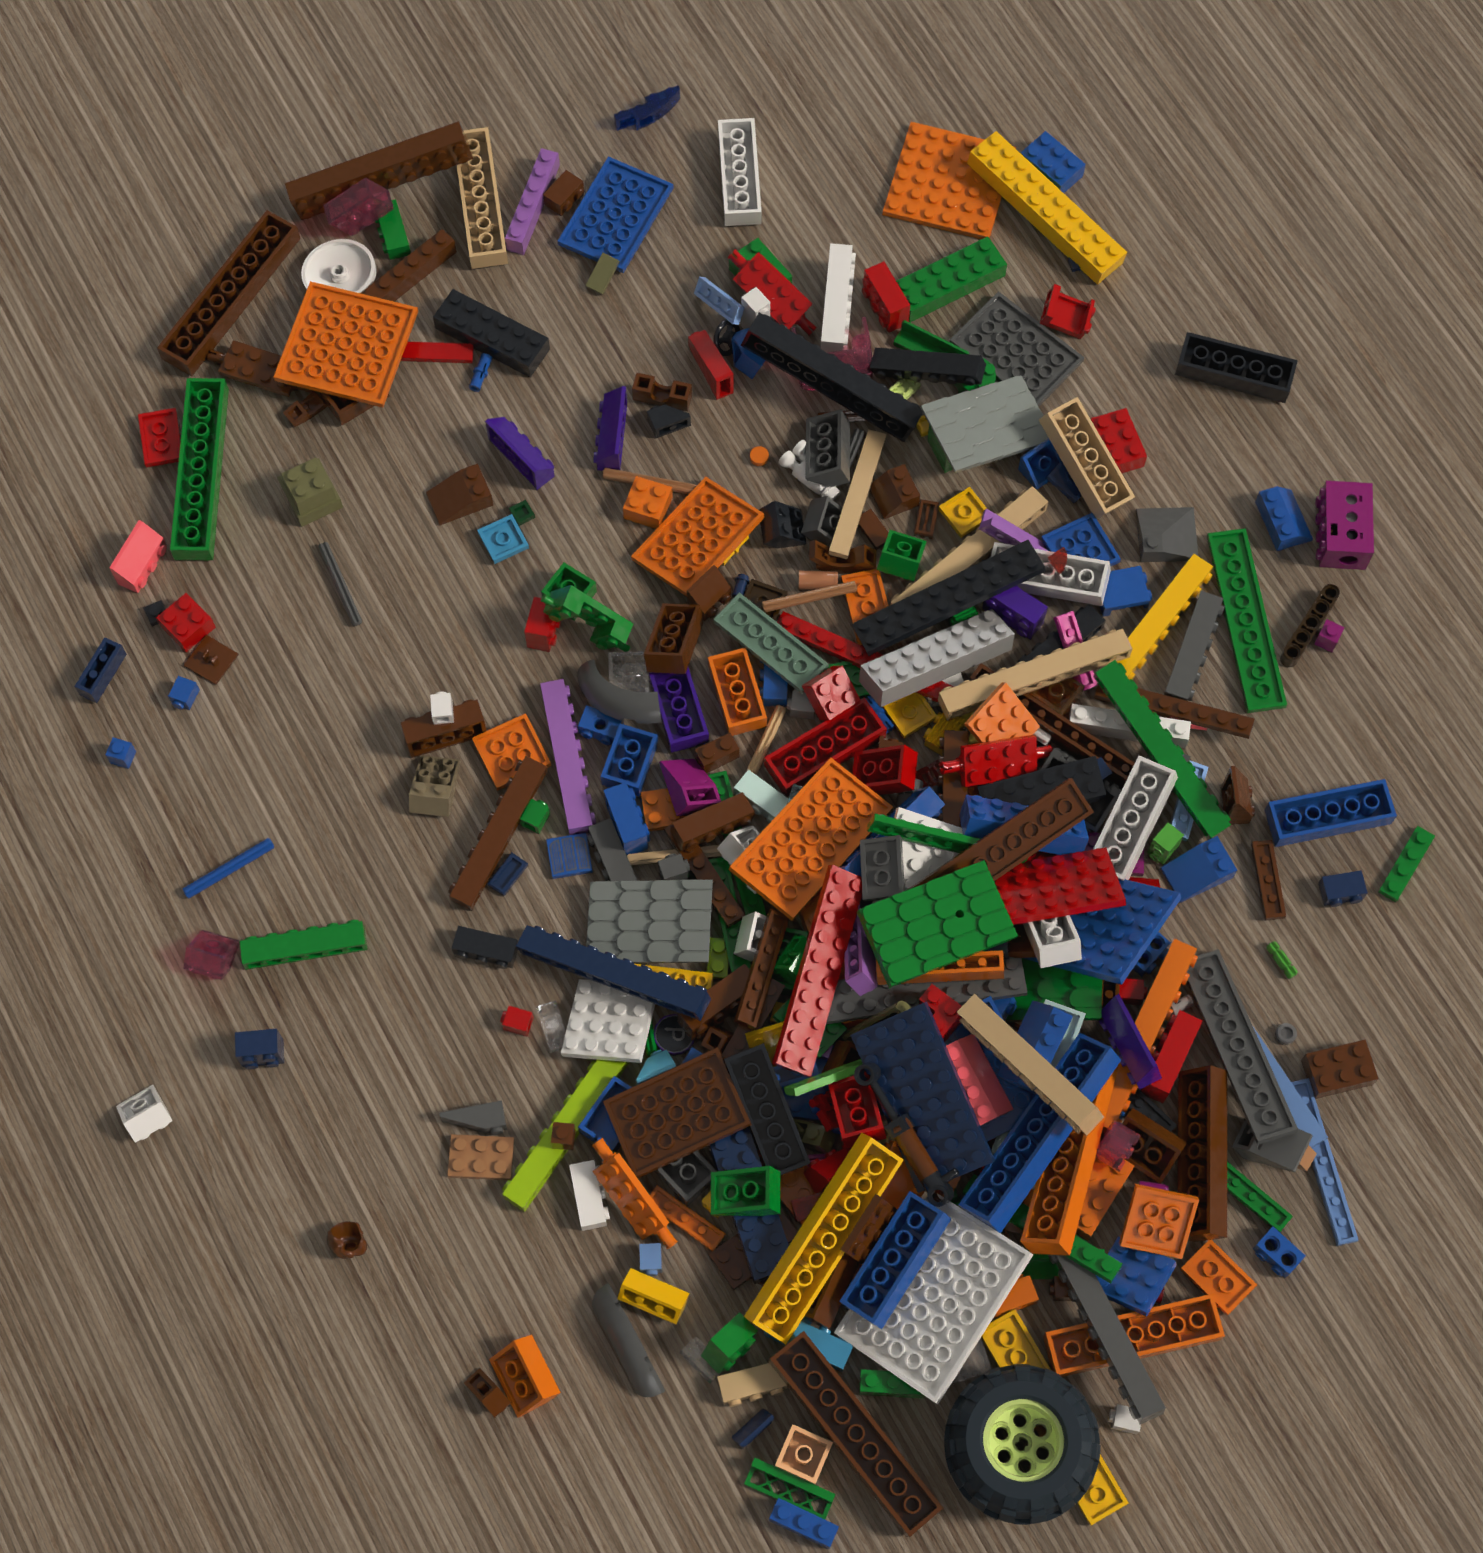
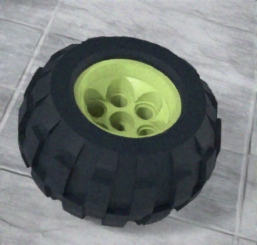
M1029 1364L997 1367L983 1373L972 1383H969L960 1393L950 1410L944 1434L947 1467L961 1494L969 1503L973 1504L985 1515L1017 1525H1030L1049 1521L1072 1508L1087 1492L1094 1479L1101 1450L1097 1420L1082 1393L1054 1371L1030 1366ZM1022 1416L1026 1424L1023 1427L1015 1426L1013 1422L1014 1417ZM1038 1425L1043 1426L1046 1430L1045 1436H1036L1034 1427ZM1001 1428L1006 1430L1008 1437L1005 1440H999L995 1435L996 1430ZM1019 1439L1027 1442L1028 1446H1025L1024 1451L1018 1450L1015 1446ZM1037 1449H1046L1048 1458L1045 1460L1039 1459L1036 1455ZM1006 1451L1010 1455V1460L1007 1463L1000 1462L998 1459L999 1452ZM1019 1462H1028L1030 1464V1471L1027 1473L1021 1472L1018 1468Z

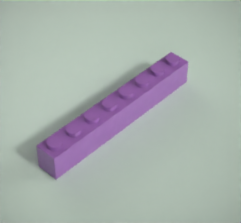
M564 679L540 683L569 835L589 833L588 827L596 824L594 812L590 813L589 806H592L590 794L586 795L585 788L589 787L587 775H582V769H585L583 757L579 758L578 751L582 750L580 740L575 739L574 733H578L576 721L572 722L571 715H574L572 703L568 704L567 697H571L569 685L565 686Z

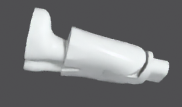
M805 440L798 442L792 452L787 451L779 459L778 463L782 467L792 469V475L813 492L821 494V497L828 496L834 500L840 495L841 491L836 486L830 487L805 479Z

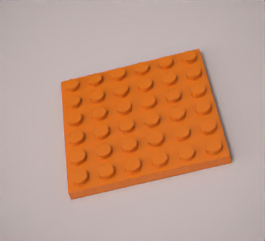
M910 122L882 215L977 239H983L987 236L990 238L1002 196L967 164L970 151L985 139Z
M310 281L274 374V381L383 408L416 320L418 307Z

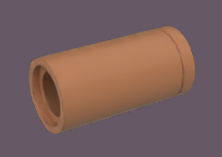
M799 570L798 590H815L838 584L837 571Z

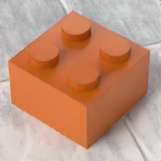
M636 476L623 507L624 519L657 529L664 521L672 501V487Z

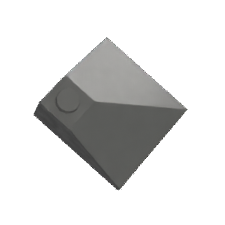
M1194 507L1136 509L1140 562L1188 561L1193 554L1198 556Z

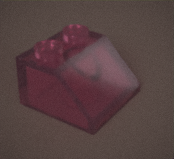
M201 930L186 947L183 969L195 974L210 976L212 979L222 980L231 969L240 941Z

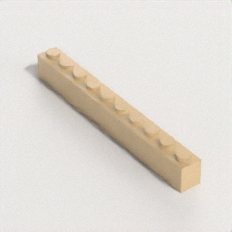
M1032 486L1028 490H1023L1014 502H1008L1003 511L995 514L1023 530L1047 510L1048 501ZM978 527L975 534L972 536L968 535L959 547H954L948 552V556L936 561L933 568L929 571H924L915 583H909L903 593L896 594L891 599L890 605L974 566L982 560L988 559L992 554L994 542H1001L979 530Z
M1114 629L1103 636H1093L1083 643L1076 642L1068 648L1056 649L1051 654L1045 656L1038 655L1028 662L1021 661L1013 667L1001 668L996 673L990 675L983 674L976 680H966L958 686L946 687L939 692L938 702L948 721L976 711L1002 682H1006L1015 695L1020 696L1106 666L1114 660L1118 662L1129 658L1133 648L1124 630L1116 631Z

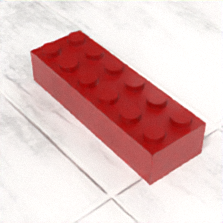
M863 698L831 720L824 721L764 757V767L784 796L787 797L804 787L830 758L841 765L854 757L855 752L864 751L879 742L880 736L885 738L887 728L866 698Z

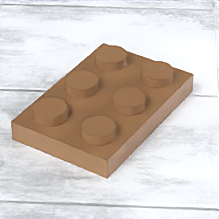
M451 1134L448 1178L511 1181L514 1137Z

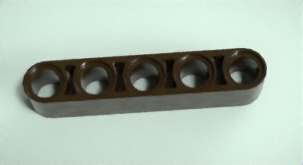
M1327 584L1323 587L1285 646L1280 657V661L1285 667H1294L1298 663L1335 605L1340 594V590L1336 585ZM1326 594H1330L1333 598L1327 597ZM1316 609H1321L1323 613L1318 612ZM1307 624H1312L1314 628L1308 627ZM1297 638L1302 639L1304 643L1297 641ZM1287 653L1293 654L1295 658L1289 657Z

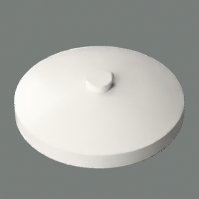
M336 239L325 242L311 251L303 263L301 276L306 291L311 281L361 293L374 283L376 264L371 252L363 244L349 239Z

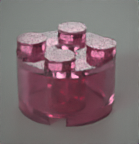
M1114 1120L1106 1130L1102 1141L1100 1140L1096 1158L1120 1172L1125 1164L1123 1159L1130 1158L1135 1149L1131 1146L1136 1145L1141 1135Z

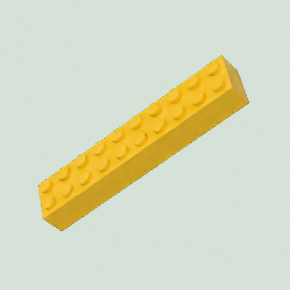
M997 131L970 151L967 164L1062 253L1078 264L1080 269L1097 285L1123 264L1127 251Z
M864 1133L860 1134L744 1315L746 1319L785 1345L788 1343L845 1252L840 1250L874 1195L877 1194L881 1197L902 1164L903 1159L872 1137Z

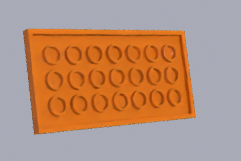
M830 758L730 865L729 870L793 921L822 889L828 865L833 864L841 867L858 849L860 840H865L872 833L867 831V824L873 815L883 814L887 816L892 811L893 806L834 759Z

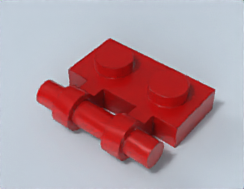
M827 1091L825 1095L818 1094L809 1100L810 1107L820 1108V1111L816 1114L827 1132L839 1127L830 1091Z

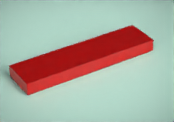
M407 342L401 361L473 363L474 346L468 343Z

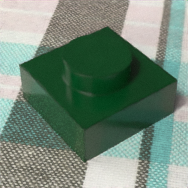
M526 500L509 508V512L513 515L518 526L535 518V514Z

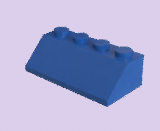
M1032 1000L1017 1033L1051 1064L1073 1015L1054 1006ZM1004 1062L1002 1063L997 1077L1033 1095L1036 1094Z

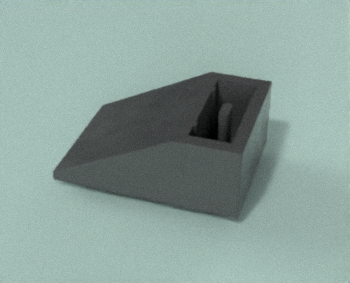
M1245 1119L1232 1147L1245 1160L1295 1172L1313 1136L1298 1129L1297 1133L1257 1145Z

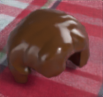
M345 1221L338 1223L327 1233L329 1249L341 1259L361 1256L367 1250V1243L358 1222Z

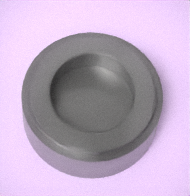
M1289 1023L1279 1025L1275 1031L1276 1040L1283 1045L1293 1043L1297 1037L1295 1027Z

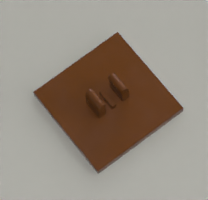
M206 635L185 662L184 667L217 685L239 654Z

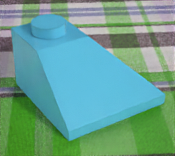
M657 1050L650 1054L651 1057L647 1058L636 1079L637 1085L676 1067L667 1050Z

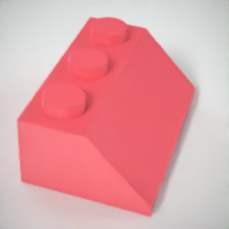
M139 520L109 567L117 584L139 593L140 589L145 587L150 573L155 571L159 558L166 553V542L161 535Z

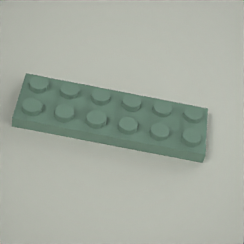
M740 592L713 619V623L744 648L746 647L749 652L802 695L805 693L802 685L829 667L826 661Z

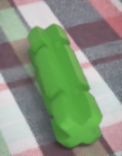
M1276 941L1271 942L1266 949L1270 954H1273V959L1281 970L1285 971L1286 977L1291 979L1296 976L1298 971L1294 966H1291V961L1283 950L1279 949L1278 943Z

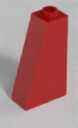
M706 330L697 331L688 336V346L716 400L733 394L734 374Z

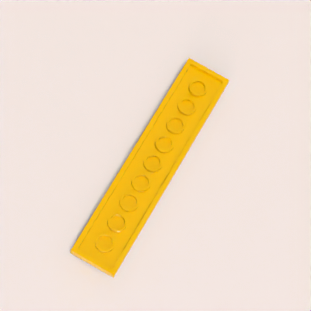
M1016 1309L991 1322L981 1336L999 1368L1014 1364H1029L1030 1366L1051 1370ZM1038 1425L1034 1427L1038 1437L1045 1436L1046 1430L1043 1426ZM1101 1454L1094 1479L1087 1492L1077 1502L1090 1526L1129 1504Z

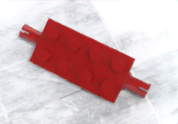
M735 249L728 256V259L740 271L733 278V281L745 293L757 287L770 301L771 318L778 324L785 325L788 329L794 324L798 325L808 336L811 335L812 331L817 327L805 317V312L813 304L762 254L758 252L751 260L747 261Z
M1034 735L960 746L961 754L955 760L940 762L939 766L943 767L939 768L942 775L953 772L960 773L962 786L964 787L988 784L1037 771V759L1048 758L1051 754L1048 752H1052L1053 749L1051 745L1037 747V737Z

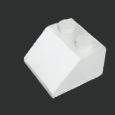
M154 1085L149 1086L116 1106L125 1128L135 1143L146 1139L154 1131L165 1128L172 1121Z

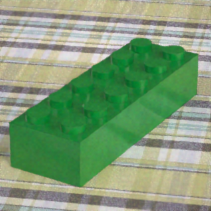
M987 236L897 280L896 282L910 303L909 322L911 323L1006 275L1007 263Z

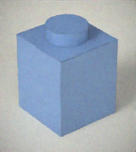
M661 1243L639 1244L640 1272L651 1277L662 1273Z

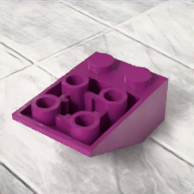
M695 759L659 762L676 816L691 815L721 802L716 784Z

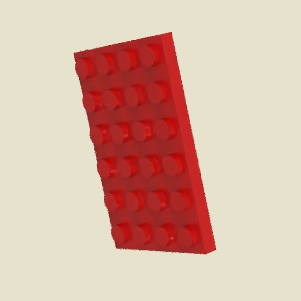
M1106 847L1029 860L1018 864L994 881L1013 925L1126 906L1124 893Z

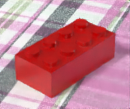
M1179 1010L1177 1015L1173 1014L1164 1030L1168 1033L1164 1032L1156 1047L1157 1050L1152 1056L1158 1066L1162 1079L1141 1089L1146 1096L1162 1104L1164 1103L1202 1024V1020Z

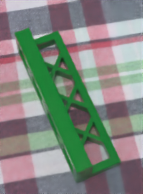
M754 1458L744 1485L777 1500L778 1498L783 1499L822 1519H826L836 1495L757 1458ZM755 1470L764 1474L766 1483L756 1485L750 1482ZM767 1476L772 1477L774 1479L769 1481ZM776 1481L783 1482L786 1492L778 1495L773 1492L770 1484ZM766 1485H768L769 1490H767V1489H765V1488H763V1487L766 1486ZM787 1485L794 1487V1489L789 1490ZM797 1490L803 1491L807 1501L798 1504L793 1501L791 1493ZM788 1494L790 1500L782 1496ZM808 1494L814 1496V1498L809 1499ZM820 1499L827 1502L823 1515L813 1510L812 1501ZM809 1504L810 1509L804 1507L803 1505Z

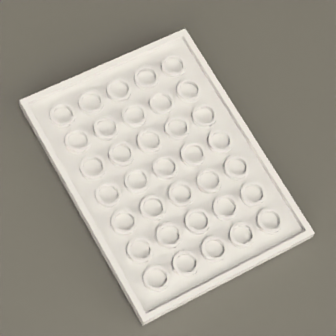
M925 1191L921 1198L929 1203L927 1192ZM937 1193L938 1197L943 1200L944 1197ZM952 1202L936 1207L952 1219L884 1327L880 1329L849 1308L834 1331L840 1338L936 1404H939L1033 1256L1032 1253Z

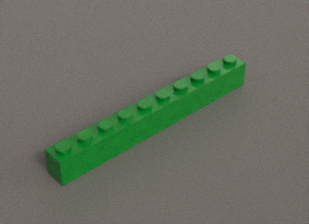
M1114 660L1095 672L1094 679L1150 759L1176 771L1178 778L1172 790L1206 839L1209 840L1231 825L1229 822L1231 821L1230 817L1225 811L1220 810L1217 798L1213 794L1210 795L1208 793L1205 781L1202 778H1198L1194 773L1196 770L1190 761L1187 762L1182 756L1184 752L1179 745L1175 746L1171 740L1173 737L1167 728L1163 729L1157 713H1152L1149 709L1148 700L1137 692L1138 687L1132 679H1128L1124 666Z

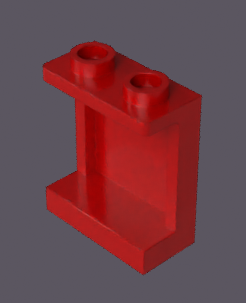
M1054 284L1047 292L1040 324L1081 339L1091 329L1092 323H1090V319L1096 310L1094 307L1095 300L1091 299L1086 303L1060 293L1061 286Z

